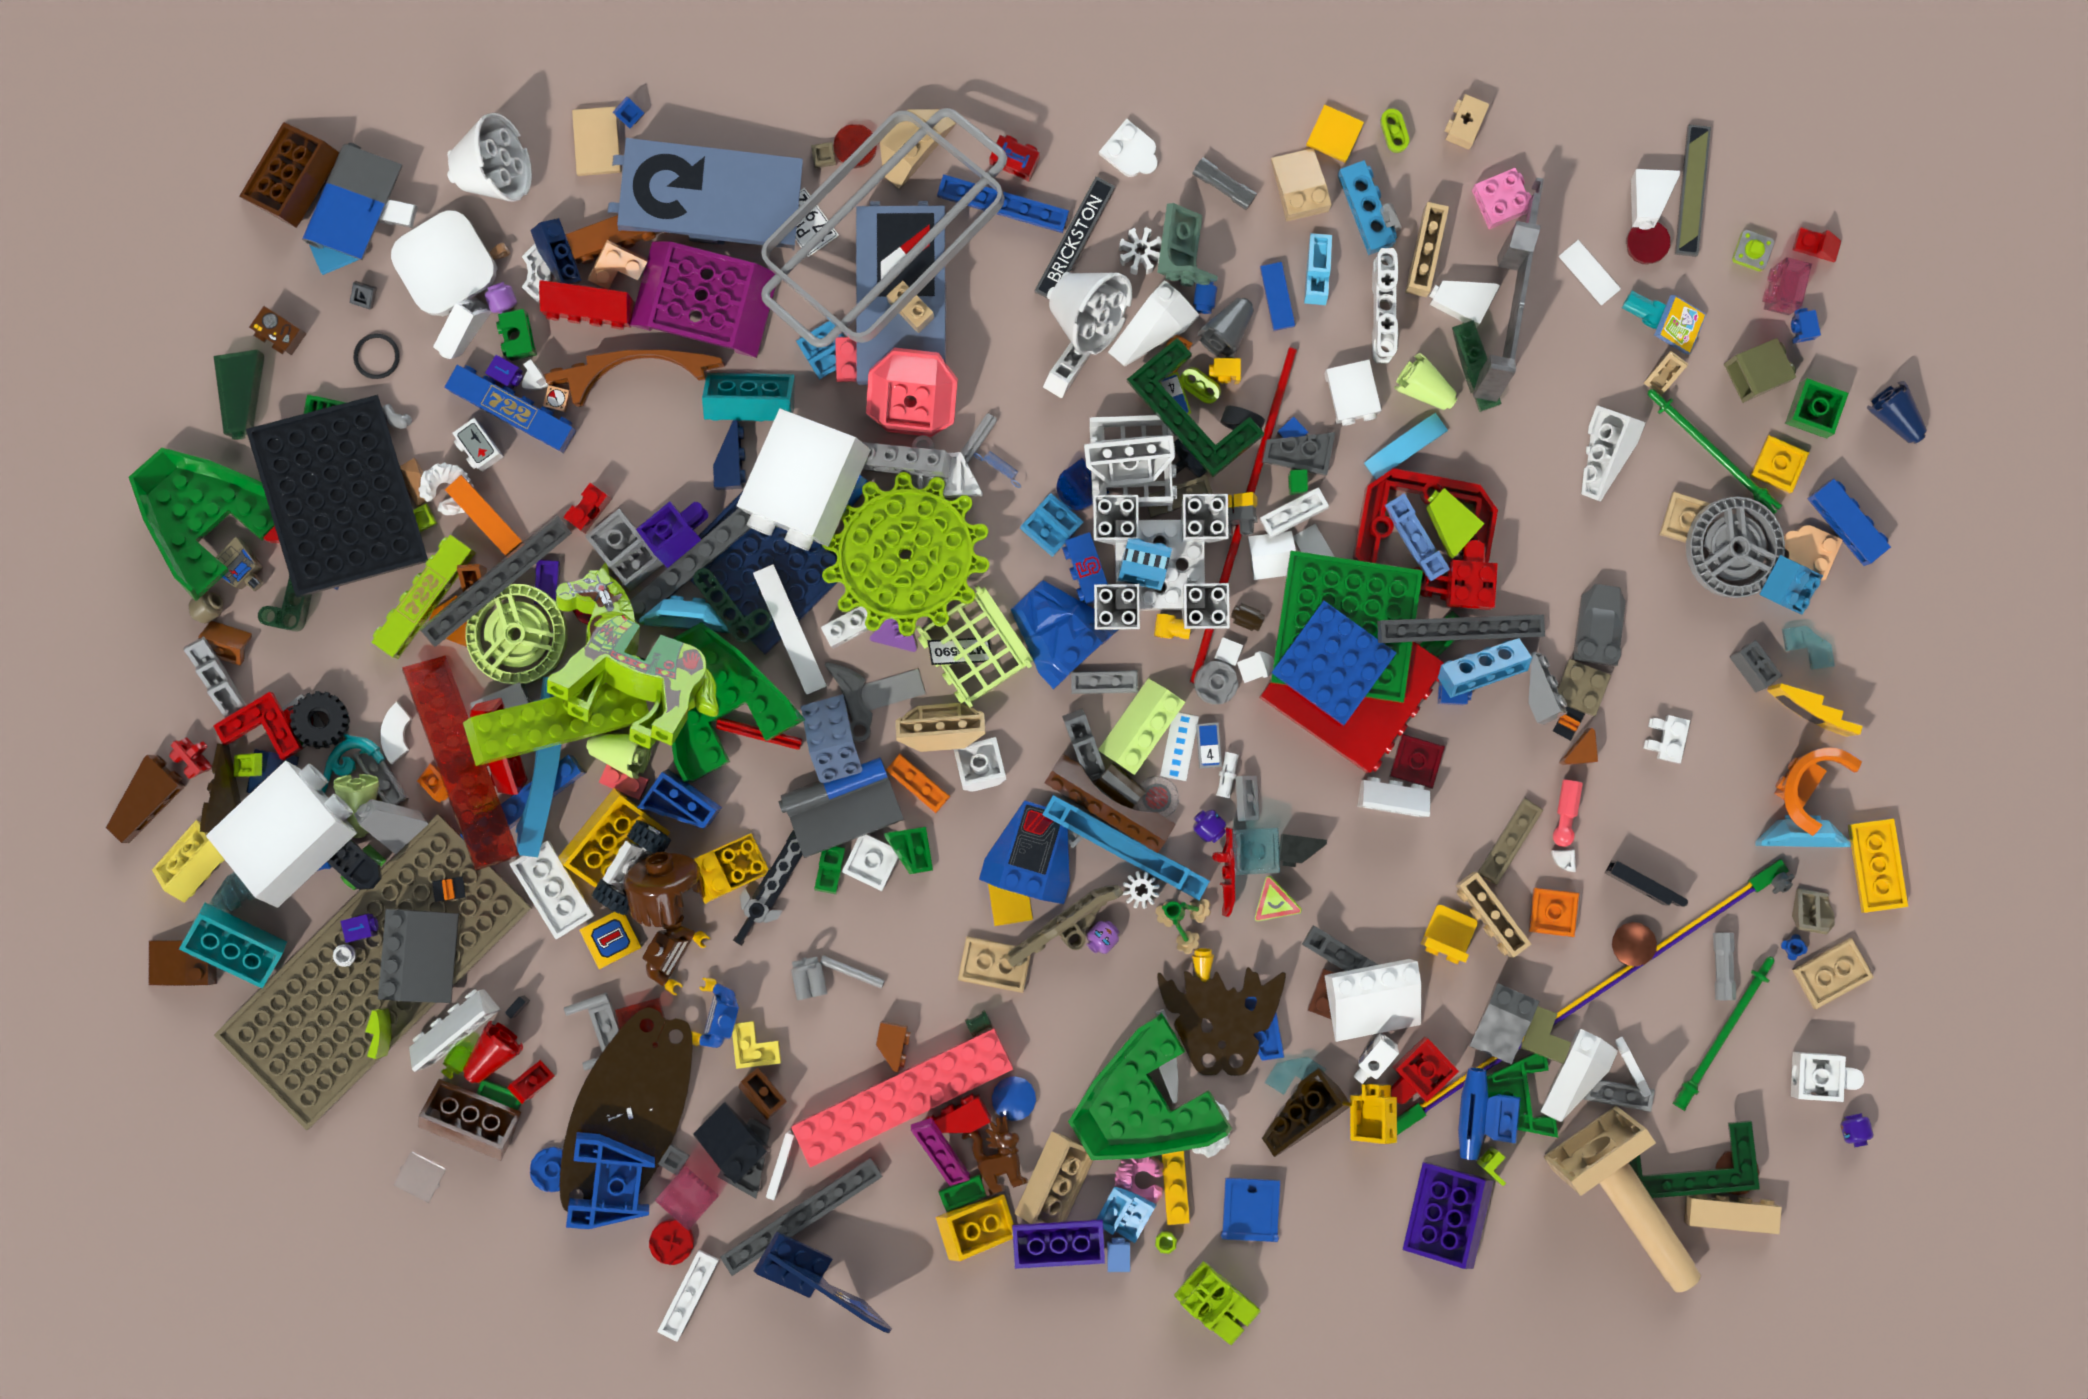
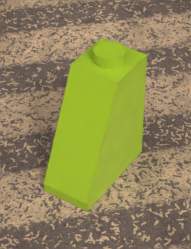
M1444 488L1440 493L1436 490L1429 497L1428 501L1430 504L1426 509L1448 557L1453 559L1485 523Z

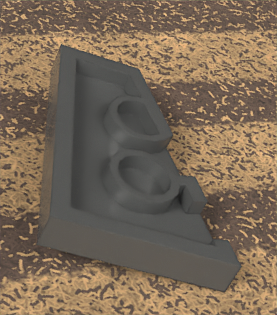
M1335 432L1266 440L1262 463L1295 470H1307L1309 473L1326 476Z
M751 1117L747 1125L768 1145L771 1128ZM765 1157L739 1183L734 1184L722 1170L717 1177L757 1199Z

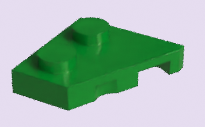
M926 827L884 833L886 840L909 874L933 871Z

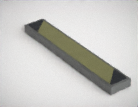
M1687 126L1675 255L1697 257L1699 253L1711 127Z

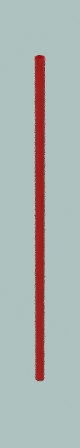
M1288 348L1246 493L1253 492L1255 494L1263 467L1262 457L1265 442L1271 439L1297 350L1294 348ZM1240 525L1235 527L1219 583H1228L1242 537ZM1205 629L1190 683L1194 684L1196 672L1205 662L1214 629Z

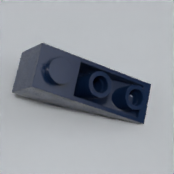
M560 218L539 222L530 231L537 251L558 283L573 284L582 281Z
M738 420L732 421L713 464L714 488L716 490L743 489V483L747 482L746 470H742V461L746 459L745 448H741V439H744V427L740 426Z

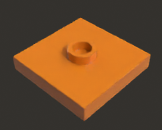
M1533 888L1529 932L1575 937L1579 893Z

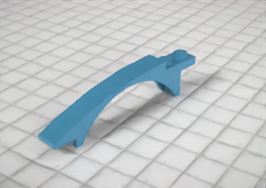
M543 677L540 700L554 697V695L547 693V679L549 677ZM561 744L536 751L528 800L523 814L516 825L515 833H518L515 855L539 856L552 802Z
M1054 795L1042 814L1199 901L1210 882L1185 866L1154 852L1143 844Z

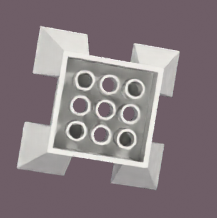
M1183 494L1181 520H1139L1138 495H1093L1094 541L1115 545V584L1094 585L1095 630L1140 629V611L1182 610L1184 629L1230 628L1229 583L1205 584L1204 544L1228 539V494ZM1128 538H1139L1152 544L1156 538H1161L1165 541L1167 547L1172 548L1164 581L1166 586L1165 592L1158 593L1153 588L1118 581L1122 556ZM1184 560L1188 568L1180 571L1176 567V562Z

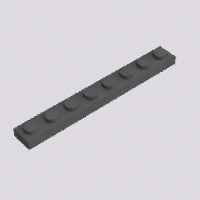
M738 508L633 597L630 602L634 611L635 622L639 624L642 616L663 599H669L670 596L751 529L747 526L750 515Z
M556 515L419 630L436 647L572 534V532Z
M1544 615L1377 621L1378 643L1545 637Z
M870 1157L721 1255L722 1262L731 1276L735 1275L762 1257L776 1231L791 1238L882 1178V1173Z

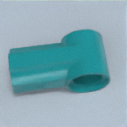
M1633 290L1629 293L1622 306L1624 310L1641 318L1645 325L1653 329H1657L1666 307L1664 303L1656 300L1651 301Z

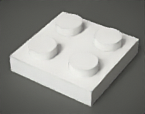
M866 834L858 837L842 872L883 891L898 860V856L890 845Z

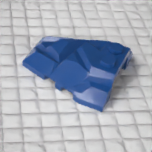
M1044 580L1011 609V613L1034 660L1038 673L1053 690L1097 648L1118 631L1095 630L1094 608Z

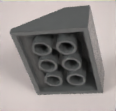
M386 909L378 991L379 1000L452 1003L459 924L458 913Z

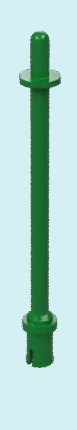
M1654 389L1648 390V396L1660 407L1657 412L1661 414L1665 411L1753 493V500L1766 506L1773 514L1777 512L1776 509L1782 507V504L1768 493L1769 490L1766 487H1758L1671 405L1673 402L1672 398L1666 401Z
M1767 957L1758 972L1751 971V974L1754 976L1752 982L1692 1078L1686 1081V1083H1682L1681 1086L1683 1088L1672 1103L1673 1105L1685 1111L1693 1096L1699 1093V1082L1762 982L1769 983L1770 980L1766 978V975L1775 962L1773 957Z

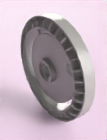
M1745 497L1723 498L1707 505L1693 520L1686 539L1687 561L1697 581L1710 592L1728 598L1748 597L1760 592L1779 556L1785 555L1783 531L1774 514L1758 501ZM1732 509H1736L1737 514H1732ZM1724 512V516L1716 520L1707 530V527L1712 522V520L1716 516ZM1745 512L1753 516L1762 526L1767 538L1768 551H1766V539L1763 531L1755 521L1745 516ZM1734 543L1738 546L1737 552L1733 549ZM1703 547H1705L1709 552L1708 558L1704 559ZM1761 569L1760 573L1753 580L1740 586L1726 584L1715 577L1717 575L1726 580L1738 581L1749 578Z

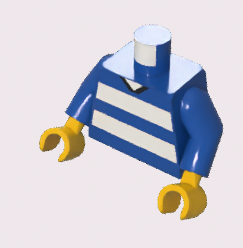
M702 978L706 982V986H700V990L713 992L714 996L704 1035L691 1031L692 1045L718 1048L722 1046L726 1039L731 1038L739 1006L734 991L721 984H717L713 978Z

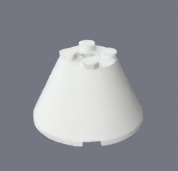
M490 113L481 117L452 150L448 151L449 171L447 175L450 182L456 183L460 189L466 192L511 202L521 200L524 195H527L532 180L531 163L527 148L523 149L518 139L521 135L515 126L506 117L498 113Z
M1065 272L1056 286L1050 288L1047 298L1050 300L1049 306L1052 314L1075 349L1084 356L1091 353L1096 355L1109 346L1121 330L1126 320L1123 317L1126 306H1131L1132 286L1130 280L1121 273Z

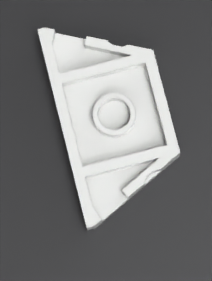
M961 452L948 453L952 458L948 479L942 478L945 482L943 497L983 496ZM910 475L912 485L917 489L925 488L929 481L934 478Z

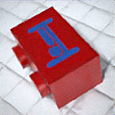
M999 135L996 144L1007 155V162L1002 170L1029 182L1040 159V152L1030 144L1024 146L1018 143V140L1012 136L1006 135L1004 137ZM992 152L989 157V163L994 166L998 161V156Z

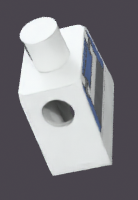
M1378 1033L1358 1059L1360 1068L1354 1077L1362 1084H1365L1371 1076L1377 1080L1398 1056V1045L1385 1034ZM1370 1061H1377V1063H1375V1064H1371V1063H1369V1062H1370Z

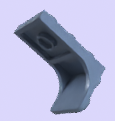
M844 695L802 705L801 711L802 716L805 718L803 722L809 754L819 781L826 783L861 773L862 765L855 747Z

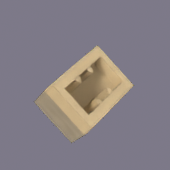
M1670 351L1660 360L1644 384L1662 396L1688 366V363Z

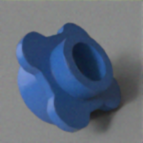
M1793 934L1791 939L1784 940L1781 943V948L1787 952L1789 960H1796L1797 956L1806 954L1808 951V947L1798 934Z

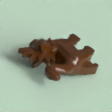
M1003 1116V1122H1001L999 1117L996 1118L997 1126L991 1121L989 1124L992 1130L985 1129L991 1136L986 1138V1141L991 1142L987 1147L998 1148L999 1154L985 1155L983 1153V1139L980 1132L975 1130L971 1133L962 1134L963 1140L973 1138L974 1140L972 1150L982 1175V1183L987 1196L1005 1190L1004 1184L999 1182V1176L1007 1174L1013 1188L1028 1183V1179L1023 1177L1020 1171V1159L1017 1154L1019 1150L1016 1147L1019 1142V1136L1017 1133L1009 1132L1006 1116Z

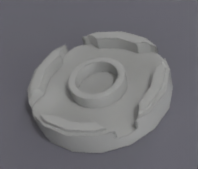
M1209 661L1197 670L1194 678V688L1197 695L1204 702L1212 705L1223 704L1230 701L1236 694L1238 688L1237 674L1228 663Z

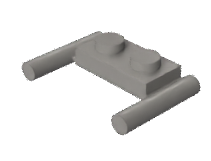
M607 993L564 1007L566 1016L588 1009L602 1052L620 1030ZM599 1057L582 1062L584 1070L592 1069Z

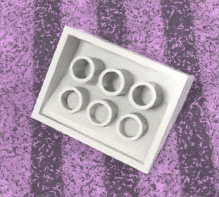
M1405 959L1324 975L1336 1042L1421 1025V980L1418 961Z
M474 989L465 996L466 1001L462 1005L458 1003L447 1011L449 1015L442 1020L440 1017L430 1025L432 1028L426 1034L421 1032L413 1039L414 1044L409 1047L411 1068L414 1072L434 1065L501 1010L485 989L479 991Z

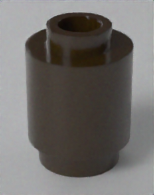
M1241 603L1239 606L1235 605L1230 617L1233 618V623L1250 631H1259L1265 615L1261 614L1260 610Z

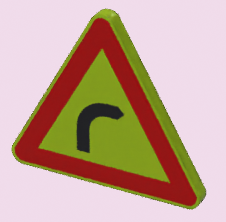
M1267 876L1255 914V920L1262 921L1300 914L1302 908L1271 876Z

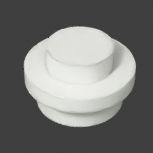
M339 945L333 952V959L339 966H350L356 959V951L351 945Z

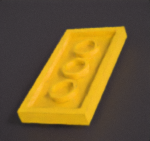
M1894 818L1849 824L1848 831L1861 913L1908 907Z

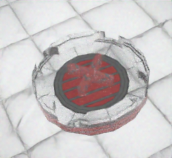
M1152 776L1139 784L1147 791L1136 804L1139 811L1158 812L1166 818L1175 812L1179 804V794L1177 787L1171 780L1163 776Z

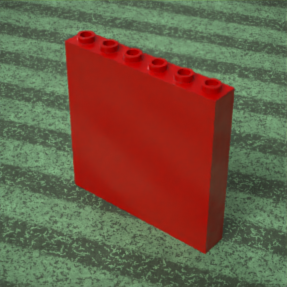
M1413 642L1404 703L1364 697L1344 726L1288 685L1269 683L1259 698L1369 774L1379 769L1383 762L1380 760L1383 754L1390 753L1395 745L1393 740L1397 734L1401 736L1408 727L1405 724L1408 718L1415 717L1421 708L1418 704L1422 698L1426 700L1432 693L1433 689L1431 686L1435 680L1439 682L1438 675L1444 662Z

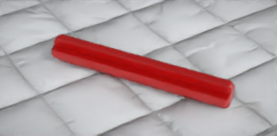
M721 717L717 720L716 728L719 730L765 741L759 727ZM782 733L769 741H765L800 750L802 746L801 738Z

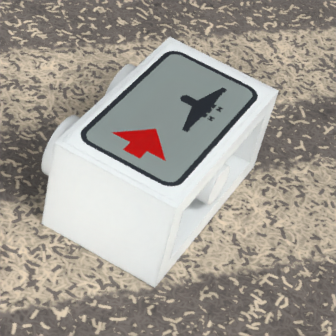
M475 418L453 432L456 438L454 440L455 445L461 452L465 450L469 456L466 460L473 469L477 468L483 472L504 457L480 422Z

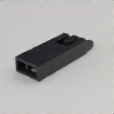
M1611 860L1605 871V874L1662 905L1670 906L1671 903L1681 907L1688 905V900L1617 860Z

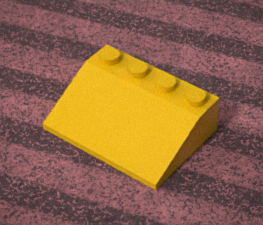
M613 788L558 858L566 868L596 888L625 841L634 843L627 835L636 820L655 827L667 836L670 831L643 809L637 808L638 805Z

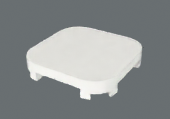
M444 211L401 236L395 242L391 251L393 265L415 303L421 310L434 316L443 317L449 315V311L453 309L455 303L471 299L484 290L488 291L487 287L493 285L496 271L498 270L496 262L492 259L471 221L457 211Z

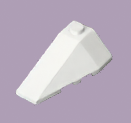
M1164 280L1149 296L1108 353L1125 367L1146 355L1151 349L1165 344L1170 338L1184 333L1199 317V314L1180 292Z
M1596 406L1588 429L1590 443L1586 447L1588 461L1587 466L1584 468L1582 495L1601 502L1638 444L1646 422Z
M1582 1029L1576 1031L1565 1062L1561 1064L1540 1112L1562 1122L1609 1072L1618 1050Z

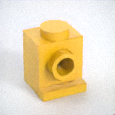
M1214 358L1213 364H1209V377L1213 378V380H1218V383H1231V380H1235L1234 384H1239L1241 380V358Z

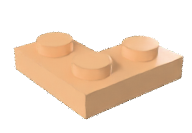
M607 240L588 277V281L609 289L618 271L638 280L647 264V259Z

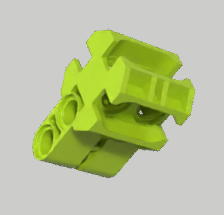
M1204 1261L1174 1294L1175 1298L1180 1301V1304L1194 1318H1198L1205 1327L1214 1331L1231 1346L1245 1331L1236 1321V1318L1248 1327L1261 1312L1253 1302Z

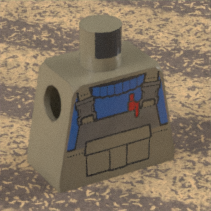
M235 537L216 556L229 570L222 579L235 588L243 589L248 585L253 591H257L264 584L257 576L263 566L242 539Z

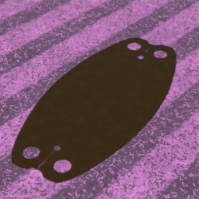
M644 1008L624 1024L595 1062L576 1099L565 1135L560 1169V1200L565 1211L568 1212L569 1194L575 1189L582 1191L583 1199L592 1200L596 1163L574 1161L577 1132L601 1134L655 1157V1168L642 1167L639 1194L659 1167L658 1163L675 1136L688 1093L693 1050L692 1032L688 1022L678 1018L668 1020L663 1018L656 1009ZM645 1018L651 1019L654 1022L653 1030L650 1032L642 1031L640 1029L641 1020ZM677 1029L682 1032L683 1039L681 1042L672 1043L669 1040V1033L672 1030ZM654 1042L658 1043L657 1048L653 1047ZM627 1108H631L633 1119L628 1118ZM622 1114L621 1116L614 1119H610L611 1121H608V1118L616 1117L617 1115Z

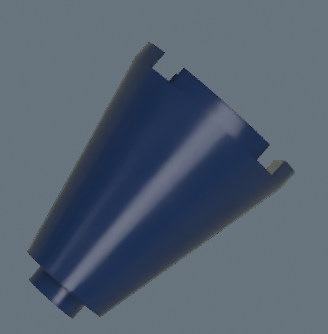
M1900 381L1898 382V387L1893 388L1891 385L1875 396L1871 401L1873 406L1868 405L1867 409L1906 442L1916 444L1925 438L1927 429L1907 383Z

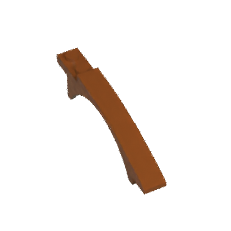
M623 350L586 356L587 365L577 363L573 364L572 368L565 370L563 368H554L550 370V373L544 375L546 383L550 386L569 383L573 404L576 407L584 406L593 386L604 374L614 367L631 360L642 358L666 360L686 369L699 381L705 380L704 371L725 367L722 358L697 353L671 350Z

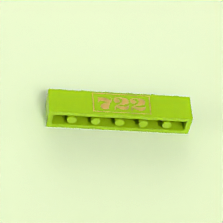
M449 535L448 538L445 537L440 542L438 552L435 556L429 557L425 564L427 567L422 573H418L412 581L413 586L409 591H405L401 595L399 605L387 614V621L383 627H378L373 634L374 639L372 643L392 658H400L419 632V629L459 577L457 565H468L476 554L474 550L452 535Z

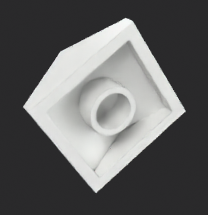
M1292 531L1282 532L1271 539L1268 534L1248 536L1254 580L1286 576L1290 551H1296Z

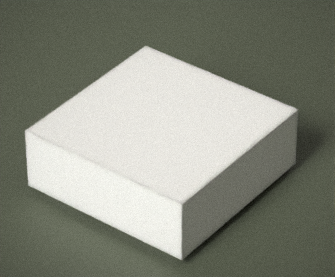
M1222 637L1214 659L1235 666L1243 645Z

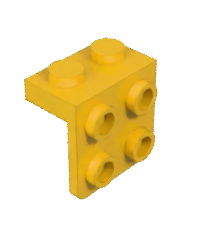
M1437 905L1420 944L1425 946V951L1438 956L1440 952L1447 955L1445 960L1457 965L1459 961L1466 963L1469 956L1466 951L1477 927V920L1443 905Z

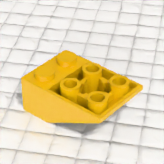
M752 833L694 858L700 869L705 895L703 901L705 904L765 876L769 870Z

